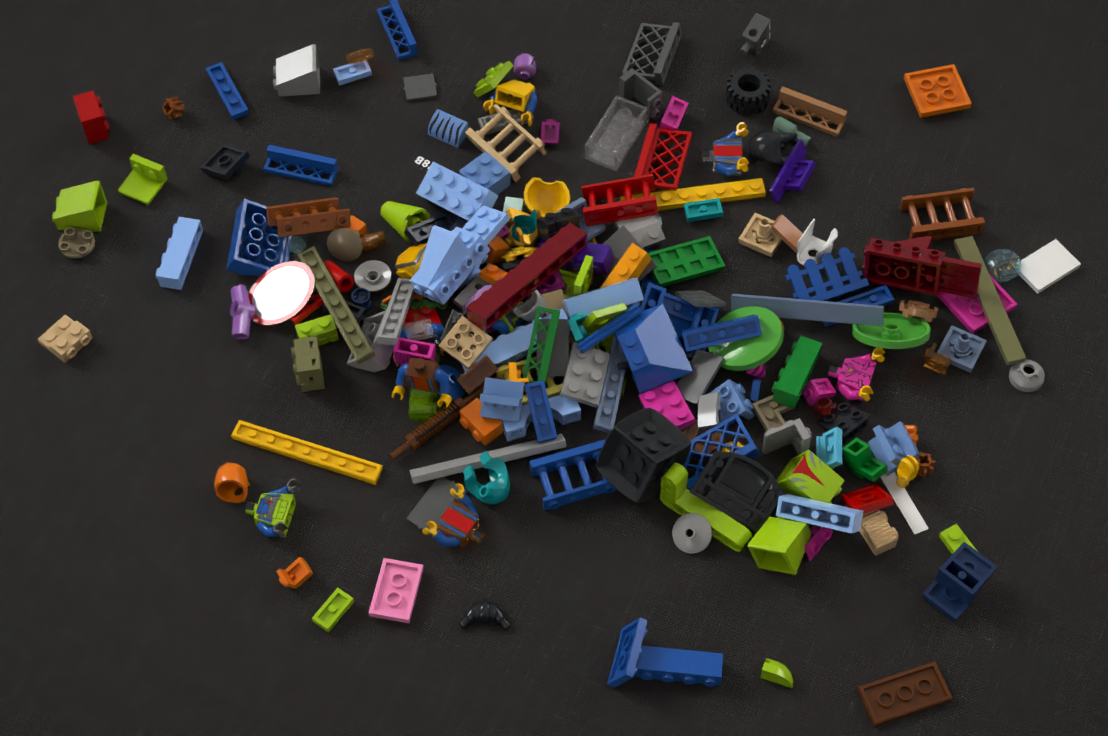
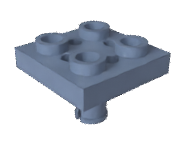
M951 325L935 358L971 373L987 340Z

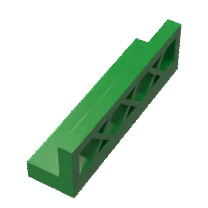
M537 307L523 378H527L528 371L535 367L539 372L538 381L544 380L545 384L560 310ZM541 311L552 313L550 322L544 326L539 320ZM538 322H539L540 325H541V328H539V329L537 330ZM543 329L547 334L546 341L539 345L535 336L537 332ZM534 341H535L536 344H537V347H535V348L533 349ZM539 348L543 353L542 360L535 364L531 355L533 351ZM530 360H531L532 363H533V366H531V367L529 368V364H530ZM529 380V384L538 381Z

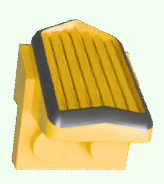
M427 243L411 246L398 256L395 268L398 270L396 272L397 275L405 279H411L420 269Z

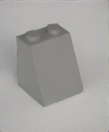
M316 44L276 59V66H273V73L276 76V79H273L274 90H277L279 97L320 94V65Z

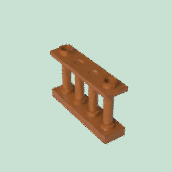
M974 188L902 197L900 211L909 210L913 223L909 239L932 236V240L982 234L985 225L984 218H975L970 205ZM962 203L967 219L957 220L952 204ZM944 205L949 222L940 223L938 221L934 206ZM927 208L931 224L921 225L916 209Z
M337 197L266 207L267 224L269 226L277 225L278 237L351 227L350 209L340 210Z

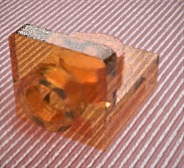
M933 343L931 349L927 347L923 356L926 359L924 367L946 375L951 359L943 354L935 353L937 344Z

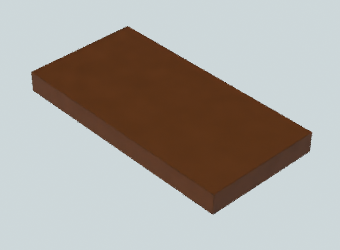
M935 661L858 686L857 688L874 727L953 700Z

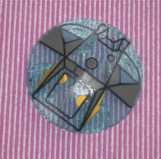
M995 250L988 254L984 260L989 274L998 284L1009 281L1020 274V258L1011 250Z

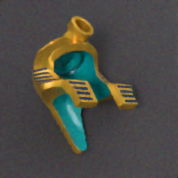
M508 208L505 213L510 217L509 223L512 226L509 229V237L504 239L505 243L510 248L516 245L534 246L539 238L540 228L538 219L540 218V210L534 209L530 215L514 208Z

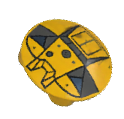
M516 247L504 253L501 258H505L506 262L516 260L518 255L523 254L524 257H529L537 247Z

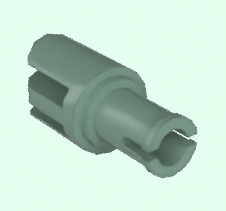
M783 117L775 119L772 131L783 133L795 132L797 133V138L793 140L796 142L802 140L805 147L807 146L811 137L800 132L797 125Z

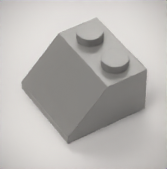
M654 215L615 222L617 229L624 225L644 250L660 245L665 240L660 224Z

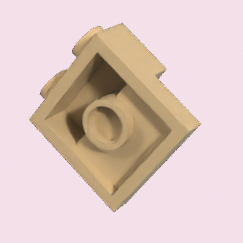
M64 315L42 334L38 341L66 363L82 347L90 342L92 335L90 330L77 320L73 321L67 315Z

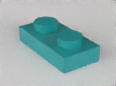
M719 198L684 203L683 206L687 222L723 217V209Z

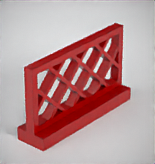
M650 123L634 177L653 174L657 178L654 181L656 189L677 191L692 139V132L657 128V124ZM660 135H668L670 138L662 142ZM680 137H685V138H687V139H686L684 142H682V143H679V142L676 140V139H678V138H680ZM673 141L676 146L668 149L666 145ZM662 147L665 152L657 155L655 151ZM680 149L682 154L675 157L672 153ZM669 155L672 160L664 163L662 158ZM659 161L661 166L654 169L651 165ZM676 163L679 167L671 171L668 167ZM665 169L668 174L660 177L658 172ZM671 177L675 180L674 184L664 182Z

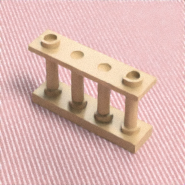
M495 104L493 106L497 115L479 131L475 132L469 128L465 133L483 153L487 151L510 171V178L517 182L521 178L517 172L518 168L537 150L542 155H545V144L539 138L535 139L510 117V113L505 107L502 106L500 108ZM504 119L508 123L491 141L486 142L483 140V136L499 121ZM515 129L520 134L505 150L499 153L495 151V146L512 130ZM525 140L532 145L514 163L506 161L507 157Z

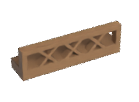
M783 86L779 92V99L773 108V113L838 137L842 130L848 112ZM783 104L788 106L789 109L782 110L779 107ZM802 111L805 115L800 117L795 112ZM811 118H820L822 122L816 123ZM833 123L838 125V127L834 130L829 128L828 124Z

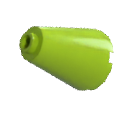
M387 201L381 207V216L410 243L412 242L404 233L406 228L430 219V214L421 207Z

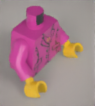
M877 347L870 354L846 358L842 368L831 365L828 376L838 379L836 389L847 400L869 401V394H873L870 383L876 367L875 361L883 362L885 358L882 354H885V351Z

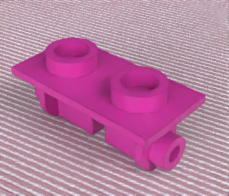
M817 525L812 526L810 529L812 538L804 547L809 561L819 553L820 548L830 539L833 533L832 529Z

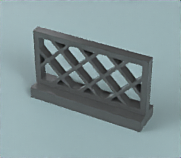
M673 22L672 26L641 23L622 75L630 68L636 66L638 69L636 71L645 79L655 80L656 85H663L682 36L680 23ZM644 29L652 30V32H650L647 35H644L643 33ZM663 31L668 32V34L662 37L659 35ZM656 35V37L658 38L657 40L653 42H650L648 40L649 38ZM646 41L647 45L641 48L638 46L640 43ZM659 43L663 44V47L659 49H656L654 47ZM651 48L653 52L646 55L644 51ZM638 54H641L643 56L637 60L633 58ZM656 55L659 57L653 62L650 61V58ZM647 61V65L642 68L639 66L640 63ZM650 68L654 70L653 74H648L644 72Z

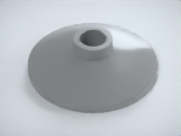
M378 260L362 263L354 274L356 285L359 288L367 289L369 292H377L388 286L392 277L388 265Z
M696 513L684 514L678 518L672 530L675 545L683 552L690 554L703 551L709 545L712 538V529L708 520ZM689 529L693 531V535L691 537L687 535V531Z

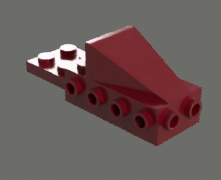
M932 236L896 242L871 238L869 245H865L863 255L865 260L862 265V271H864L863 279L867 278L868 282L936 296L938 292H944L976 299L982 264L945 257L946 252L936 249L931 250Z

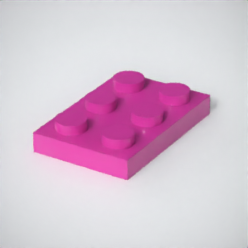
M674 381L638 395L644 408H652L658 411L680 430L696 424L694 416Z

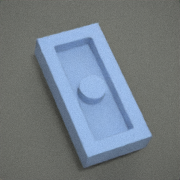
M366 58L333 69L339 86L372 75Z

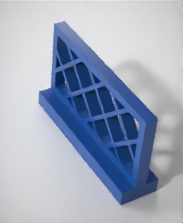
M737 413L690 441L691 449L683 466L686 470L688 467L697 470L695 475L687 480V489H692L702 472L701 470L705 468L702 467L705 457L711 458V454H706L709 445L718 446L717 451L720 452L722 447L730 448V452L744 455L752 460L761 456ZM737 421L739 424L737 432L728 431L729 425ZM722 433L720 442L711 441L712 435ZM726 434L735 436L733 445L723 444ZM739 437L746 438L749 444L744 447H738ZM705 443L702 453L694 451L696 444ZM692 455L701 456L698 465L689 464Z

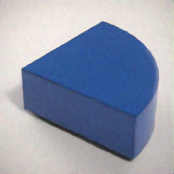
M753 379L750 397L752 401H758L761 379Z

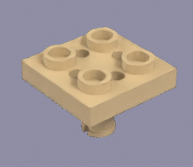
M754 213L739 237L738 243L772 257L782 239L770 229L775 222L774 220Z
M461 316L438 346L470 369L492 342L493 338Z

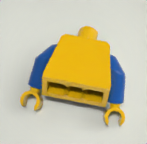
M511 80L496 86L490 97L491 100L483 104L485 112L489 109L490 114L495 113L494 103L522 112L526 111V113L521 115V122L523 125L524 121L528 120V126H531V114L534 113L537 105L535 86L531 83Z

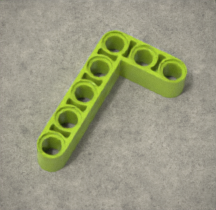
M673 463L661 478V501L681 516L688 513L702 515L710 523L714 538L734 551L740 552L752 537L750 530L690 493V490L687 489V470L679 463Z

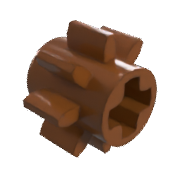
M178 97L166 98V102L163 104L164 114L169 115V119L182 117V113L185 110L183 101H178Z
M921 451L920 456L916 458L919 463L917 475L925 478L927 473H933L936 461L931 459V454L922 453Z

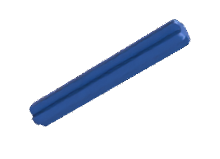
M632 306L579 342L577 345L578 350L581 353H585L639 316L642 312L639 306Z

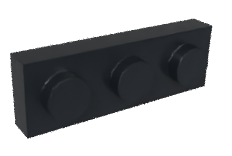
M445 212L406 228L404 233L413 245L417 246L428 241L434 225L449 230L453 226L454 221Z

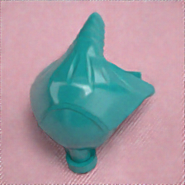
M485 451L479 458L484 468L489 469L490 482L483 485L476 481L472 465H469L463 470L465 487L484 503H501L506 500L510 491L508 471L502 458H492Z

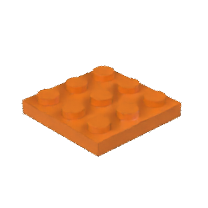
M954 64L904 74V81L920 118L971 108L972 103Z

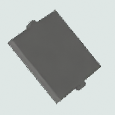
M433 73L403 77L405 86L403 90L406 92L407 102L437 98V83L434 81Z

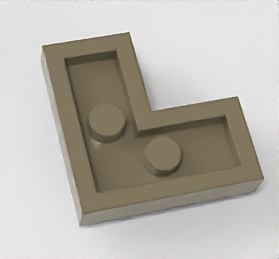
M774 395L752 403L753 411L766 431L770 428L784 425L785 421L781 414L794 409L773 401Z

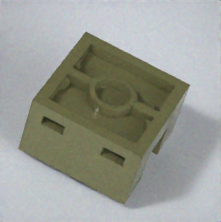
M317 336L295 339L291 353L294 359L293 370L297 385H301L302 392L325 389Z

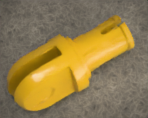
M905 456L898 465L896 484L901 488H906L909 485V481L913 480L918 473L919 463L915 457Z

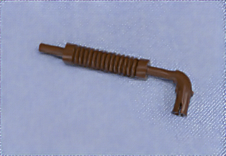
M484 383L464 399L457 397L447 408L444 407L429 418V420H426V422L414 429V431L407 434L403 438L405 443L390 453L389 457L394 461L408 449L412 451L417 450L420 445L429 441L438 432L460 417L459 411L483 393Z

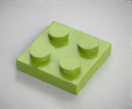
M507 61L504 64L499 63L495 68H490L486 72V78L481 79L476 84L477 88L473 93L480 97L493 90L514 65Z

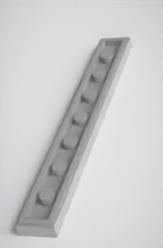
M558 434L556 439L543 442L533 440L487 452L492 458H502L504 462L565 448L567 445L563 435ZM483 453L409 470L412 482L416 484L462 473L469 465H472L473 470L482 468L484 466L479 456Z

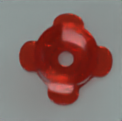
M821 398L816 402L813 410L823 416H828L837 406L835 403H832L831 399Z

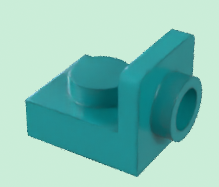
M582 312L572 315V318L567 320L578 343L588 335L585 326L580 324L589 315Z

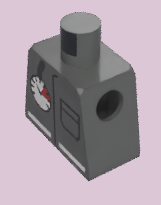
M755 13L742 34V48L739 50L741 55L748 57L750 53L754 55L760 53L771 39L770 19Z

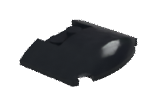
M720 451L713 453L690 490V493L755 532H758L767 521L778 503L779 496L784 494L775 477L761 464L738 453Z

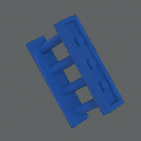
M605 440L530 461L532 477L540 476L547 497L543 498L544 510H554L561 505L603 493H613L617 490L604 477L603 481L592 483L585 465L587 461H597ZM577 465L585 486L573 489L566 468ZM555 470L559 471L566 490L554 494L547 475L548 472Z

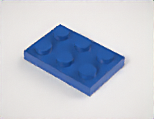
M640 617L622 628L607 683L608 686L615 688L636 675L638 669L636 664L642 653L641 644L647 634L646 625L648 620Z

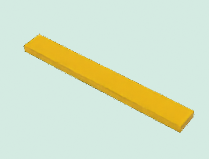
M241 420L238 421L231 435L233 440L376 485L383 470V466Z

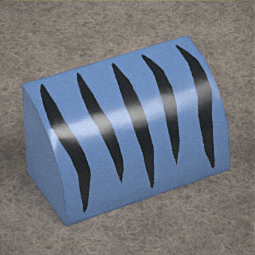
M437 109L429 123L428 135L458 148L467 136L465 132L468 130V122Z

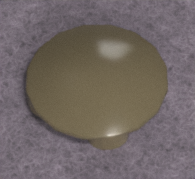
M68 227L60 237L58 247L60 252L67 257L81 258L92 252L95 247V238L91 230Z
M338 228L332 230L327 239L329 252L338 260L344 262L353 261L362 253L363 245L360 234L355 230Z

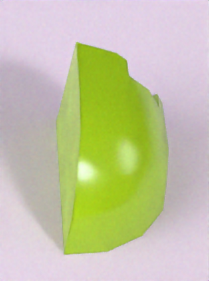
M766 658L760 678L793 688V677L786 665Z

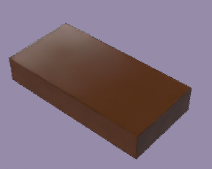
M485 355L462 374L457 381L470 394L485 382V377L490 378L499 369Z

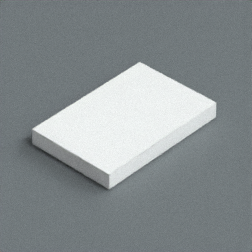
M1055 239L1014 264L1017 274L1038 294L1080 268L1081 263Z

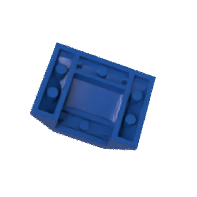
M650 282L647 285L643 297L644 300H642L640 306L641 311L663 303L684 352H686V347L682 334L683 330L713 324L719 312V308L696 307L679 297L666 293V288ZM707 347L700 348L699 350L706 351ZM698 349L690 351L692 355L691 358H693Z
M663 303L642 311L639 316L613 333L632 371V377L639 394L693 373Z

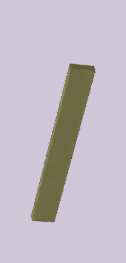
M973 236L955 239L954 245L961 260L982 264L977 298L1006 365L1025 362L1026 356Z
M313 246L297 254L300 261L312 270L315 280L314 286L358 365L376 356L315 247Z

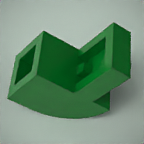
M857 437L842 448L846 463L860 479L866 477L874 482L888 471L886 464L873 457L870 445Z

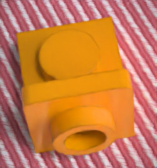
M508 362L509 380L529 384V378H521V370H517L516 362Z

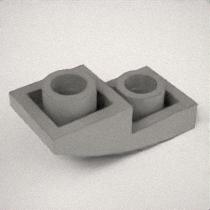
M719 392L699 397L698 428L700 430L710 429L719 424L718 412L721 411Z

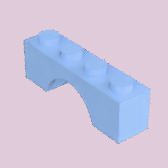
M560 394L548 398L553 419H556L562 425L581 420V409L577 401L561 397ZM528 403L522 405L520 422L500 419L503 423V432L507 442L526 436V430L530 423L533 422Z

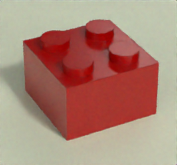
M94 90L73 96L88 143L92 144L109 139L107 131H110V127L106 120L104 109L99 108L102 107L100 97L95 96Z

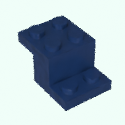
M963 542L941 566L935 581L922 594V598L955 623L980 595L983 585L997 570V566Z

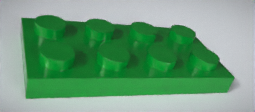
M710 236L648 253L657 265L650 273L656 285L660 287L721 271L726 266Z

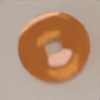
M372 48L358 50L346 55L348 64L362 62L374 57Z

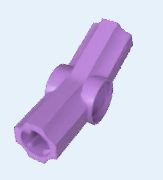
M240 284L233 286L231 289L233 303L230 308V315L233 316L232 336L239 340L249 338L250 320L255 313V306L249 302L246 286Z

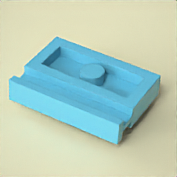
M838 427L823 433L821 437H816V456L831 469L842 464V429Z

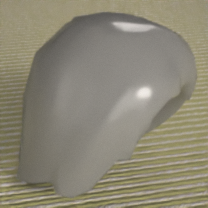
M535 290L529 300L513 308V313L523 320L532 321L536 317L538 306L547 308L546 301L539 291ZM540 312L541 318L544 316L545 312Z

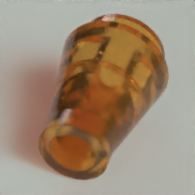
M382 231L360 235L363 245L362 251L367 252L386 240Z

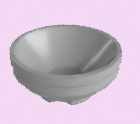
M1026 359L1025 362L1013 364L1010 368L1009 380L1020 391H1036L1044 382V370L1035 361ZM1031 367L1033 368L1034 373L1027 374L1024 372L1023 368Z

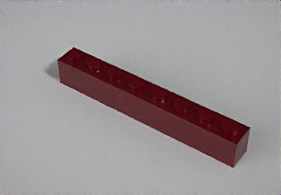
M572 223L562 227L557 234L549 238L540 248L535 249L529 257L523 259L517 267L511 269L506 276L496 281L489 290L484 291L478 299L471 302L467 307L468 321L485 332L587 246V233Z

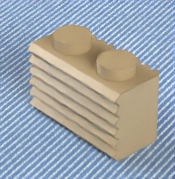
M878 509L863 514L860 533L874 555L877 556L894 548L899 536L894 527L891 528L885 512Z

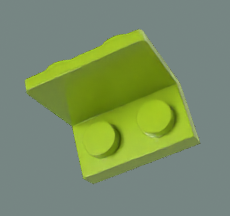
M132 154L129 160L133 170L120 186L118 192L149 205L168 178L163 165Z

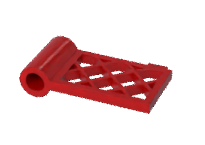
M333 261L323 262L339 291L347 292L353 287L354 279L350 274ZM319 293L311 295L308 302L299 311L301 313L296 317H291L289 320L297 325L323 305L324 302ZM316 300L313 304L308 305L309 301Z

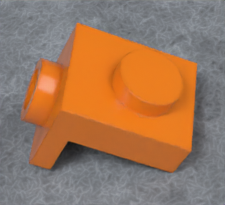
M302 557L297 558L285 570L279 568L276 571L280 577V583L284 587L297 589L313 574V571Z

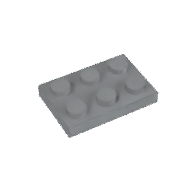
M574 342L571 347L560 396L597 407L601 397L610 353L594 348L581 353L577 348L578 343Z

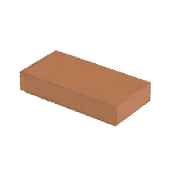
M781 214L770 229L797 253V242L803 233Z

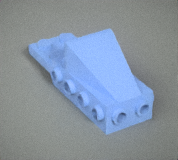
M482 205L463 228L456 227L454 230L449 231L434 225L431 229L420 269L409 280L414 286L413 290L420 296L444 305L470 275L476 264L488 254L490 249L487 245L509 221L510 217L508 214Z

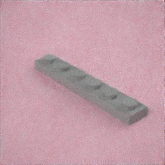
M398 278L377 335V343L397 345L415 292L413 290L414 286L409 281L410 279Z

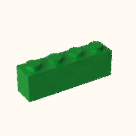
M800 336L798 342L793 343L791 348L792 355L787 356L784 364L786 367L785 369L781 368L779 372V382L775 381L771 391L774 393L773 401L795 409L820 356L821 342Z

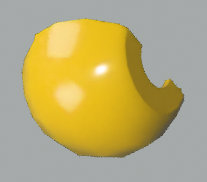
M534 177L526 184L524 190L525 206L530 213L534 209H539L540 218L545 217L546 213H555L569 205L570 192L562 181L547 183L542 181L541 178Z

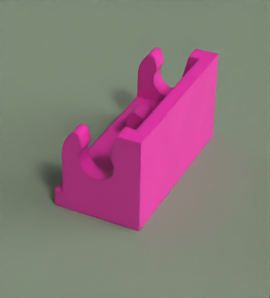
M672 96L659 128L677 130L689 103Z

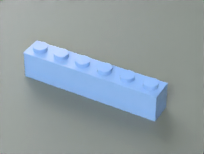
M563 308L560 309L559 319H568ZM552 313L543 318L539 317V319H551ZM535 319L526 326L522 325L515 328L514 332L498 336L497 340L489 344L473 365L485 355L490 358L497 368L505 364L509 365L508 362H516L526 357ZM569 326V336H570V335H573V333H572L571 328H570V326ZM534 341L533 349H534L535 347H537V344H536L535 341ZM462 364L463 369L466 372L468 368Z

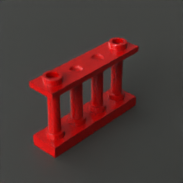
M653 174L581 186L583 198L586 202H589V207L583 208L586 227L659 214L656 196H650V191L656 190ZM643 193V197L632 199V194ZM625 196L624 201L614 202L615 197ZM607 199V204L596 205V201Z

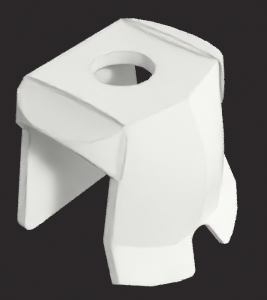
M813 219L797 242V261L804 265L806 260L813 259L817 265L821 264V257L825 253L831 254L833 242L838 236L836 228L831 231L827 242L812 235L815 219ZM811 250L817 251L816 257L809 256L808 252Z

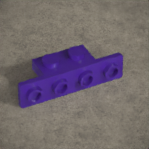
M802 140L797 141L770 188V193L776 203L780 202L786 190L802 191L816 166L813 160H803L807 150Z

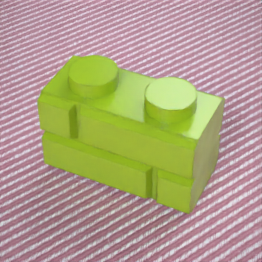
M331 315L295 325L298 339L317 336L319 346L339 340Z

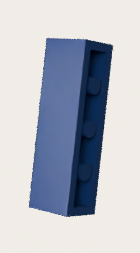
M641 645L642 653L638 658L636 677H641L644 680L662 679L664 682L683 681L685 684L703 683L710 687L721 684L722 653Z

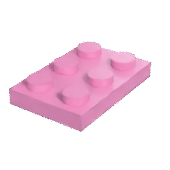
M383 558L369 609V616L410 623L424 569L423 565Z

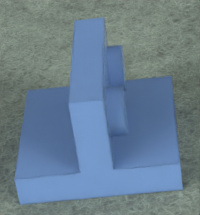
M485 377L484 390L480 394V402H482L480 416L520 422L525 383Z
M901 421L889 429H885L880 425L873 428L876 437L868 441V444L876 459L887 465L888 471L884 475L888 476L895 472L901 459L905 456L910 455L915 458L920 456L904 423Z

